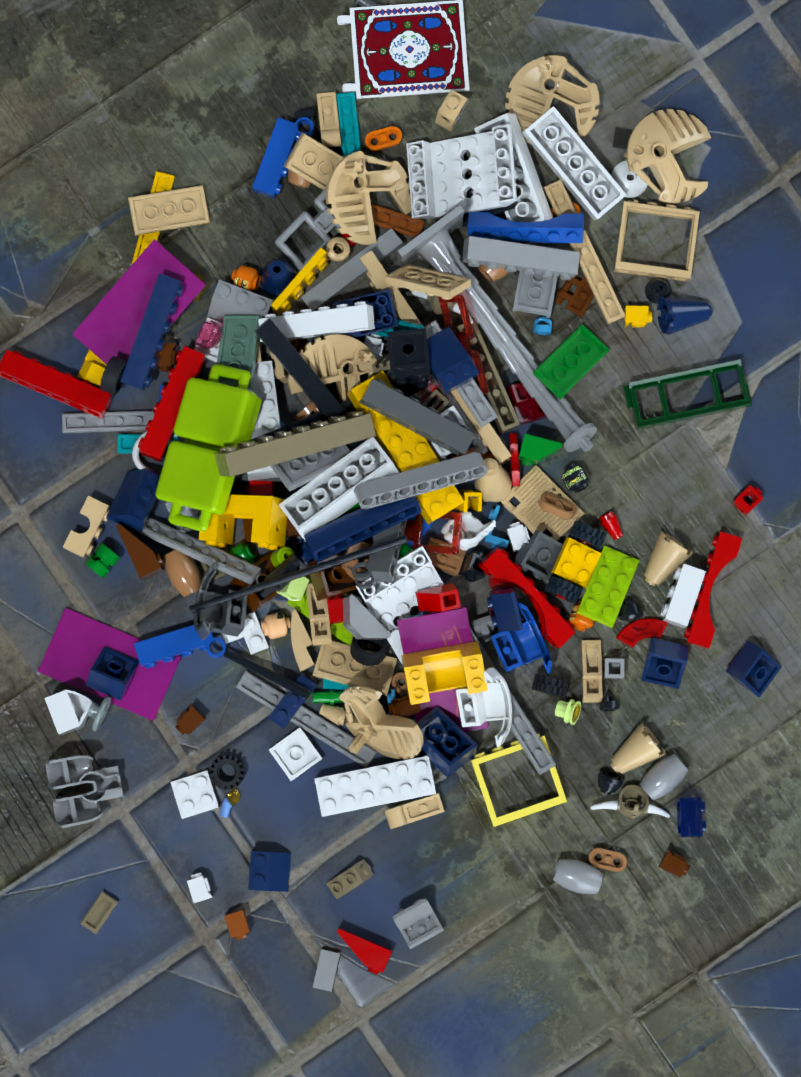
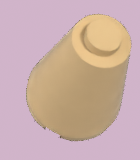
M492 458L484 459L488 471L483 477L474 480V489L477 492H482L483 501L500 502L506 499L511 492V476L496 460Z
M661 531L644 572L645 581L652 586L662 584L692 555L693 551L689 548L685 549L680 541Z
M641 723L613 755L610 765L616 773L620 772L623 774L656 760L666 753L663 747L661 749L658 748L659 741L647 726L644 727V724Z

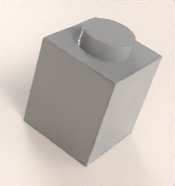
M605 658L603 660V679H624V659Z

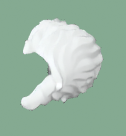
M459 512L448 520L441 532L444 534V539L454 548L467 551L469 548L477 546L479 541L496 527V521L493 520L483 525L481 521L471 516V512Z

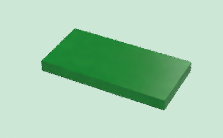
M582 324L533 372V375L561 400L610 349Z

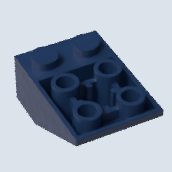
M390 289L334 303L335 308L336 305L348 304V307L355 306L354 303L366 302L367 305L373 306L375 329L342 333V335L356 339L399 327Z

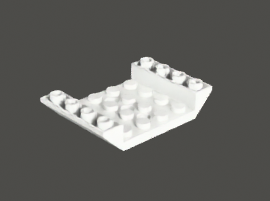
M510 124L492 127V131L432 143L422 140L406 144L413 219L442 218L459 205L464 210V214H467L469 212L507 207L517 201ZM470 151L471 156L465 161L464 154ZM468 170L472 171L470 179L465 178V173ZM472 188L473 196L468 198L467 191Z
M423 546L418 547L398 560L393 583L374 582L368 589H360L356 585L368 609L375 614V618L388 627V632L391 636L387 638V641L402 665L401 655H403L398 625L393 624L394 618L402 616L405 619L415 616L410 614L411 607L418 606L415 592L444 585ZM371 577L362 581L360 584H368L371 581ZM470 628L472 641H478L472 629Z

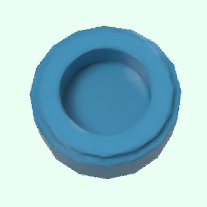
M538 317L534 321L533 333L537 335H550L552 333V321L546 317ZM543 321L546 322L547 325H540L538 323Z

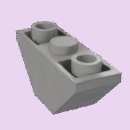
M350 594L343 598V625L357 640H383L390 638L391 634L388 632V627L375 618V614L361 604L362 601L358 596Z

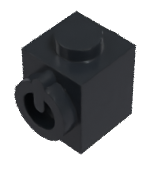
M471 551L469 555L464 557L459 574L470 582L485 578L486 573L477 564L486 555L478 551Z

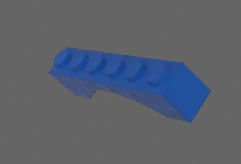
M469 212L468 237L473 236L507 242L583 243L584 214L565 213L549 220L525 223L504 220L489 212Z

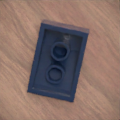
M450 327L427 339L430 372L444 396L478 377L479 371Z
M438 706L417 722L423 735L422 749L434 766L447 778L475 756L478 744Z

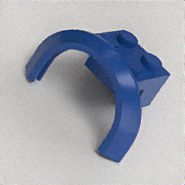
M517 602L520 612L527 621L522 623L523 630L504 631L491 636L505 672L508 673L543 658L546 671L550 674L553 662L541 632L529 608Z

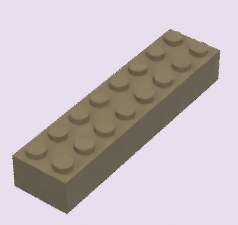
M352 411L346 413L347 417L334 416L328 418L329 422L315 421L310 423L311 427L297 426L292 428L293 432L279 431L274 433L275 437H267L266 435L256 438L257 442H249L248 440L238 443V447L225 446L219 448L220 452L214 453L220 476L232 477L374 437L376 434L371 414L364 413L363 411Z

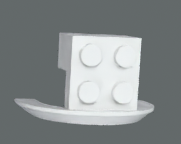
M488 668L484 671L488 691L468 694L467 687H461L456 689L462 727L481 726L485 721L503 720L502 728L495 736L497 747H500L511 728L512 701L505 679L495 668Z

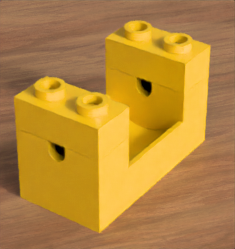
M229 495L225 512L222 515L211 514L207 530L204 532L199 531V540L205 541V545L218 548L233 545L235 518L253 519L251 542L257 543L258 547L268 550H278V547H285L287 516L279 506L284 500L274 496Z
M478 641L401 655L411 705L429 702V693L461 687H467L468 694L488 691L484 677L483 658Z

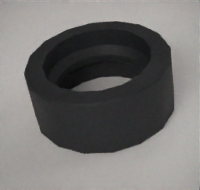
M115 356L111 357L101 379L100 389L112 395H116L123 385L120 381L127 361Z
M353 636L350 653L352 658L362 665H378L386 657L388 641L387 639L357 640ZM364 642L372 643L380 651L374 653L366 652L358 644Z

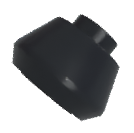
M655 278L647 283L645 295L650 302L658 304L661 297H670L671 288L664 279Z
M634 600L623 601L618 618L621 621L642 618L644 612L639 603H635Z
M603 770L598 773V787L604 794L610 795L615 793L623 784L621 776L614 772Z

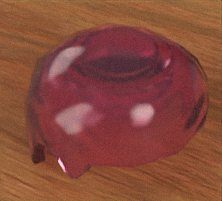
M213 320L210 321L212 323L204 322L196 335L195 344L204 349L214 348L222 338V328L219 323Z

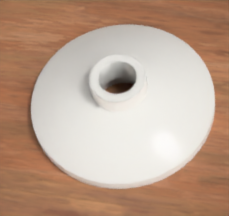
M627 160L616 165L612 171L611 177L625 192L626 198L637 197L647 188V183L645 184L636 173L629 171ZM645 168L642 169V171L648 176L647 170ZM627 175H633L634 179L628 180Z

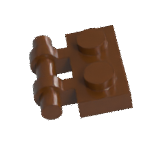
M576 275L571 280H565L566 282L563 287L556 293L557 297L554 303L561 305L563 300L568 301L565 309L582 318L594 295L585 276L579 281L576 279L578 276ZM574 285L577 287V289L571 296L570 294H568V291L570 290L571 286Z

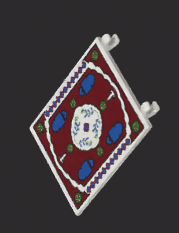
M463 0L350 8V16L341 15L337 17L338 25L351 24L355 84H343V93L356 92V99L449 93L451 89L455 92L470 91Z

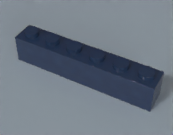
M159 273L120 382L141 390H145L146 387L149 388L152 381L150 376L152 369L155 370L158 365V352L163 350L165 333H169L172 325L170 322L171 316L175 315L178 309L176 302L178 297H182L185 286H183L184 282Z
M413 496L370 509L360 508L333 522L327 523L321 528L310 531L304 535V538L316 563L422 512L418 500Z

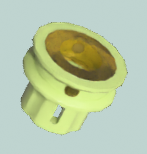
M571 699L569 702L559 700L555 709V716L564 718L565 723L570 722L571 725H575L580 715L581 702H575L574 699Z

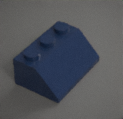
M147 468L127 471L106 519L142 532L157 500L155 492L160 473Z

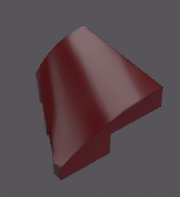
M522 383L510 385L506 389L520 425L547 418L534 397H530Z

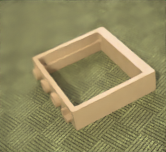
M638 200L624 201L614 272L689 282L692 273L700 212L690 209V207L677 209L675 205H665L663 207L658 206L654 202L641 204ZM628 212L691 220L685 270L621 262Z

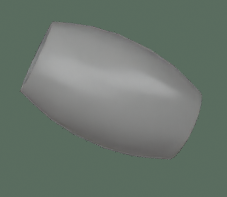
M675 754L669 755L652 766L644 775L639 785L652 800L659 799L670 793L680 784L687 774L688 768Z
M558 859L552 876V880L561 887L581 894H597L603 879V873L585 862L573 859Z

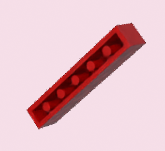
M185 346L182 351L179 350L175 359L177 364L175 368H171L168 375L170 379L168 385L163 386L160 394L162 396L160 403L157 402L153 409L155 415L146 425L145 438L142 437L139 441L138 448H140L139 452L141 455L161 463L163 462L169 444L175 434L174 426L187 381L192 377L199 378L207 360L205 354Z
M6 350L0 362V377L100 419L104 418L112 402L111 394L102 391L100 387L92 386L91 382L84 379L82 381L75 379V376L68 372L63 374L51 365L44 366L35 358H25L18 351L13 350L11 352Z

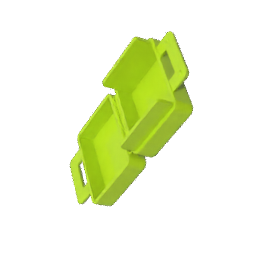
M214 364L211 367L208 381L194 377L187 381L174 426L175 435L185 438V442L172 441L169 444L155 492L158 499L172 503L168 517L171 524L204 532L208 528L211 514L222 515L225 512L235 476H220L214 453L220 452L219 448L225 446L238 447V443L248 441L252 437L262 399L258 398L254 392L247 390L251 378V373L248 370ZM219 377L239 380L237 387L218 383ZM182 506L200 510V518L197 519L180 514Z

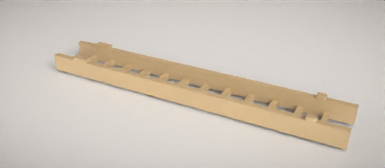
M372 250L362 256L360 260L368 271L366 275L371 281L369 284L374 292L390 289L397 319L422 325L398 288L386 284L385 276L388 274ZM458 391L450 392L449 397L481 444L489 448L495 460L501 466L510 460L511 454L490 423L481 428Z

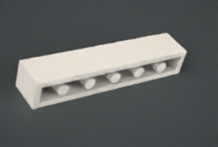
M366 302L354 303L355 306L348 307V304L336 305L335 309L319 307L318 311L313 312L312 309L300 310L299 314L283 312V316L277 317L276 314H267L265 318L258 319L260 326L270 318L288 341L375 329L373 306L367 305Z

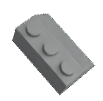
M219 280L207 317L222 324L224 315H260L262 318H265V315L270 314L272 310L271 304L273 300Z

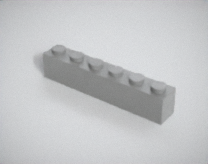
M469 236L464 240L462 262L468 263V266L471 267L484 265L487 266V269L492 270L505 268L507 272H516L518 270L523 271V274L526 275L539 273L542 274V277L560 276L561 280H571V278L578 275L580 252Z

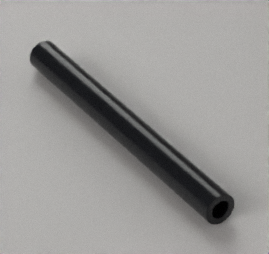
M229 648L224 653V657L304 699H307L311 693L310 690Z

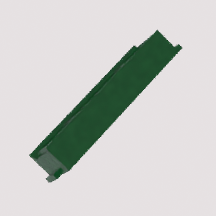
M741 359L629 382L627 386H623L628 409L632 408L636 430L752 406L748 384L745 383ZM736 370L742 399L722 403L716 374ZM710 376L716 405L669 414L663 385ZM657 386L663 416L641 420L635 391Z

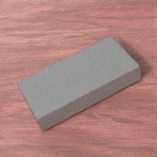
M321 949L313 988L332 992L340 953Z

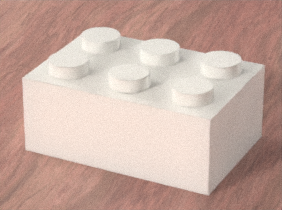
M683 564L675 570L673 580L676 581L668 590L666 597L669 598L668 604L665 603L660 614V616H663L662 621L681 628L687 627L706 571L687 564Z

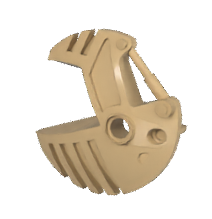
M543 56L527 63L513 77L509 85L511 91L506 93V98L509 99V102H505V108L509 110L510 114H516L522 132L550 109L553 99L575 109L579 137L588 135L596 122L592 118L599 114V109L595 110V107L600 105L597 85L586 80L563 56ZM566 70L587 87L583 88L563 80ZM555 82V87L552 90H547V83ZM524 136L526 143L530 144V142Z
M667 109V113L659 110L656 111L657 115L651 113L635 126L629 137L624 157L627 158L629 171L636 173L645 184L647 183L658 195V201L677 204L683 199V202H687L692 195V199L702 194L708 187V181L685 179L673 155L711 139L707 127L695 116L689 114L688 117L682 110H676L677 114L673 109ZM654 148L659 151V157L655 155ZM646 167L651 168L661 188V191L653 184V182L642 171V169Z
M356 151L344 157L335 166L329 177L326 189V204H331L332 207L327 210L329 214H334L335 218L331 219L332 223L339 224L341 227L337 228V230L341 234L347 233L351 236L347 237L348 240L360 245L377 243L369 192L388 191L402 214L406 215L411 211L409 182H406L408 176L398 161L388 162L380 160L376 157L364 155L362 151ZM365 162L387 167L384 170L368 172Z
M328 334L324 335V340L318 337L314 339L313 345H311V342L305 345L304 353L302 349L298 352L324 385L336 382L338 402L348 399L347 393L361 384L360 375L368 373L367 380L375 375L372 365L377 360L371 350L361 341L347 335ZM348 363V371L343 372V366ZM288 374L290 393L302 392L303 390Z
M353 686L341 693L339 698L344 702L346 709V727L355 736L348 746L351 753L358 754L365 744L376 752L394 759H401L402 757L403 760H406L409 757L411 759L418 755L424 742L418 724L408 718L386 715L381 703L378 701L382 695L381 692L368 687Z

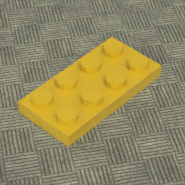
M320 248L271 304L277 316H281L283 312H289L293 301H298L304 294L303 290L306 286L310 287L315 282V276L318 272H323L327 268L329 259L324 249Z

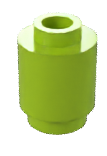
M288 547L275 550L271 554L273 566L277 568L294 553L293 550Z

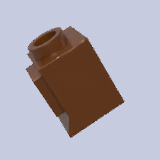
M165 343L163 350L158 352L157 359L159 361L156 368H159V371L170 372L171 368L175 366L176 344Z
M408 694L392 699L388 707L391 715L404 718L422 712L420 704H410Z
M190 705L189 711L185 710L177 718L178 722L175 728L182 735L185 733L190 735L205 718Z
M666 850L658 867L681 878L682 875L686 876L690 865L685 862V858L675 853L671 854L669 850Z

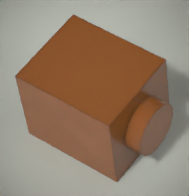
M244 909L224 916L231 938L236 937V940L248 937L247 933L251 932Z

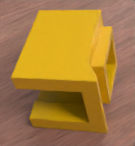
M625 306L624 328L629 325L631 327H645L648 323H652V311H649V306Z
M459 490L464 503L455 509L463 512H468V509L482 511V492Z

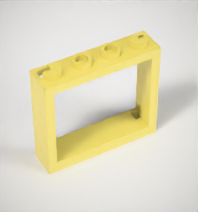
M538 733L537 735L551 756L545 736L540 737ZM518 741L510 743L511 747L506 749L503 746L492 749L493 753L486 756L484 752L474 756V760H471L493 827L567 802L557 770L553 767L550 769L558 797L496 817L479 764L522 750L523 748Z

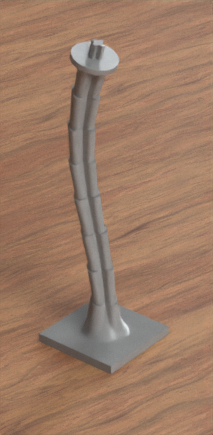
M460 205L399 249L397 251V265L401 268L423 256L437 271L470 278L471 286L457 294V297H461L476 323L481 325L493 347L498 349L513 374L517 375L530 397H534L549 421L555 424L566 440L564 449L567 452H573L581 447L584 452L590 451L594 446L590 439L596 433L597 427L593 423L585 424L571 409V405L564 397L560 400L533 375V372L539 367L533 360L534 357L515 336L517 333L498 312V307L481 288L478 279L461 261L462 257L450 237V234L459 229L463 224L464 210Z

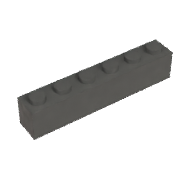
M372 379L369 382L359 403L457 456L466 454L475 436L469 427L465 425L459 426L454 423L455 421L452 418L437 414L438 411L432 407L426 408L422 406L419 400L404 396V393L399 389L387 387V384L380 379Z

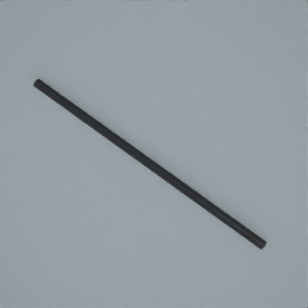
M404 535L191 605L189 609L191 613L207 609L408 543V539Z

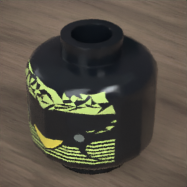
M570 464L564 468L565 472L562 475V480L570 492L579 493L588 487L590 478L582 465L575 466V464Z

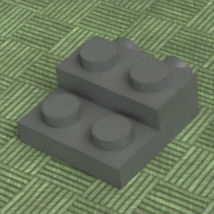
M535 530L527 546L524 544L521 546L514 561L518 563L524 572H527L528 569L532 571L531 575L541 580L543 577L549 580L553 574L551 571L563 544Z

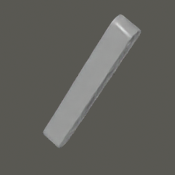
M475 452L361 483L355 487L354 493L362 509H370L481 478L486 475L488 469L481 454Z

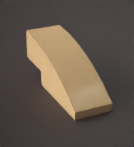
M309 583L306 588L313 646L332 644L327 599L317 601L313 584Z
M295 609L292 611L291 617L292 648L299 669L303 672L315 666L307 650L313 643Z
M582 640V702H602L601 640Z

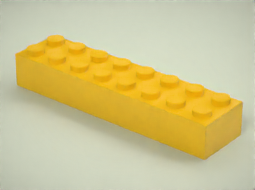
M384 371L374 375L347 393L357 412L363 411L364 413L371 414L376 434L374 438L391 459L399 473L440 462L424 437L359 403L372 379H380L387 384V387L394 388ZM454 485L415 496L422 512L421 515L428 525L464 503L463 498Z

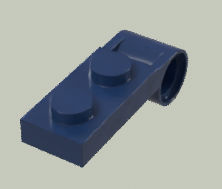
M303 672L295 681V683L310 690L311 693L318 685L317 682ZM288 690L268 718L284 729L306 699Z

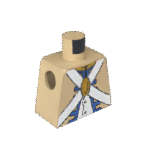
M451 89L437 112L435 123L452 132L469 103L468 98Z

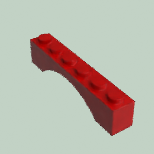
M721 531L718 533V536L714 535L711 546H714L713 553H709L706 564L709 566L702 581V590H699L696 599L698 603L696 609L693 608L690 617L692 620L691 626H687L684 638H687L686 643L710 649L715 632L709 611L711 588L720 571L737 557L742 542L741 537Z
M502 548L492 549L477 565L490 579L510 583L521 590L531 601L538 614L542 636L553 648H561L576 633L572 629L573 624L568 619L561 617L560 610L555 605H550L547 601L548 597L534 587L535 583L529 577H525L521 573L522 569L518 564L512 563L508 559L509 555Z

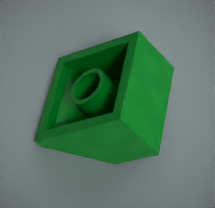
M525 434L518 459L522 465L532 467V465H537L560 452L562 443Z

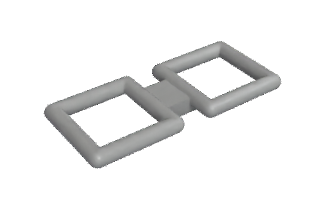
M327 187L314 200V203L321 211L314 218L307 211H303L275 240V244L300 271L320 248L325 250L327 242L332 239L327 233L334 226L341 228L339 224L332 223L331 219L335 218L334 214L328 213L327 209L329 207L323 202L326 199ZM306 221L324 242L303 263L284 242Z

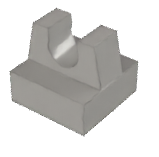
M490 615L472 621L477 638L483 636L484 642L491 641L490 634L494 633L495 629Z

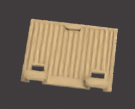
M537 465L520 480V486L513 487L508 497L500 501L532 534H534L535 530L543 532L547 529L553 535L551 538L556 541L573 526L575 521H578L585 514ZM548 493L572 503L577 509L574 517L564 520L555 514L543 511L538 504L541 495ZM513 496L520 502L517 507L509 501Z

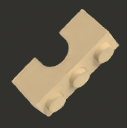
M88 496L80 514L89 519L90 527L85 533H76L71 530L63 548L84 559L87 555L90 556L95 547L92 544L95 538L99 539L103 531L101 526L104 521H108L106 516L111 507Z

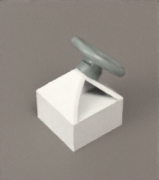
M64 690L46 697L45 701L58 734L65 735L85 727L88 716L94 719L92 730L94 732L98 731L110 707L111 697L106 696L99 706L98 703L92 702V700L80 693Z

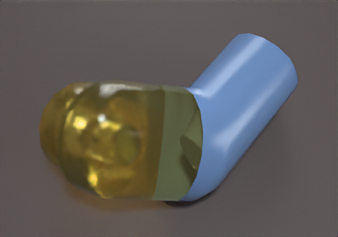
M232 790L224 797L220 816L229 817L231 808L240 801L241 795L238 791Z

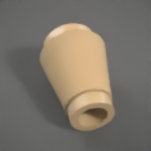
M328 704L322 705L319 712L320 715H323L338 726L340 724L344 726L347 722L346 709L344 707Z

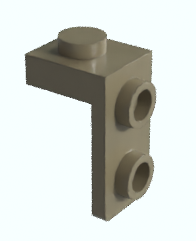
M362 859L329 881L327 886L334 897L339 899L374 876L369 864Z

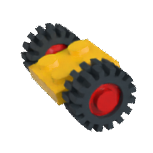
M575 521L569 537H566L551 571L564 578V580L550 576L545 591L565 601L577 604L583 590L578 586L587 587L601 556L600 552L592 548L601 549L606 534L589 525Z

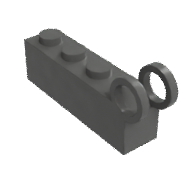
M407 520L374 535L373 544L370 547L404 536ZM401 545L369 555L368 562H360L354 565L352 574L357 587L368 589L374 582L393 583ZM358 568H367V571H361L356 575V570ZM371 577V581L368 584L363 585L359 583V581Z

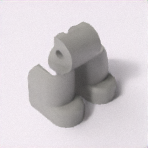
M71 756L45 762L51 790L83 783H92L93 791L53 799L54 815L58 828H67L97 820L104 814L100 809L99 801L124 796L118 766L93 770L91 762L93 758L90 756Z

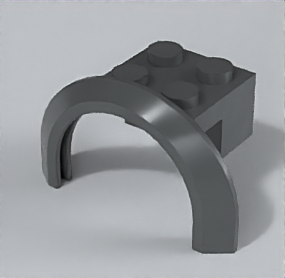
M217 562L205 572L198 589L195 604L222 595L207 591L211 579L216 574ZM248 595L194 612V628L201 640L206 639L210 631L238 637L245 626Z

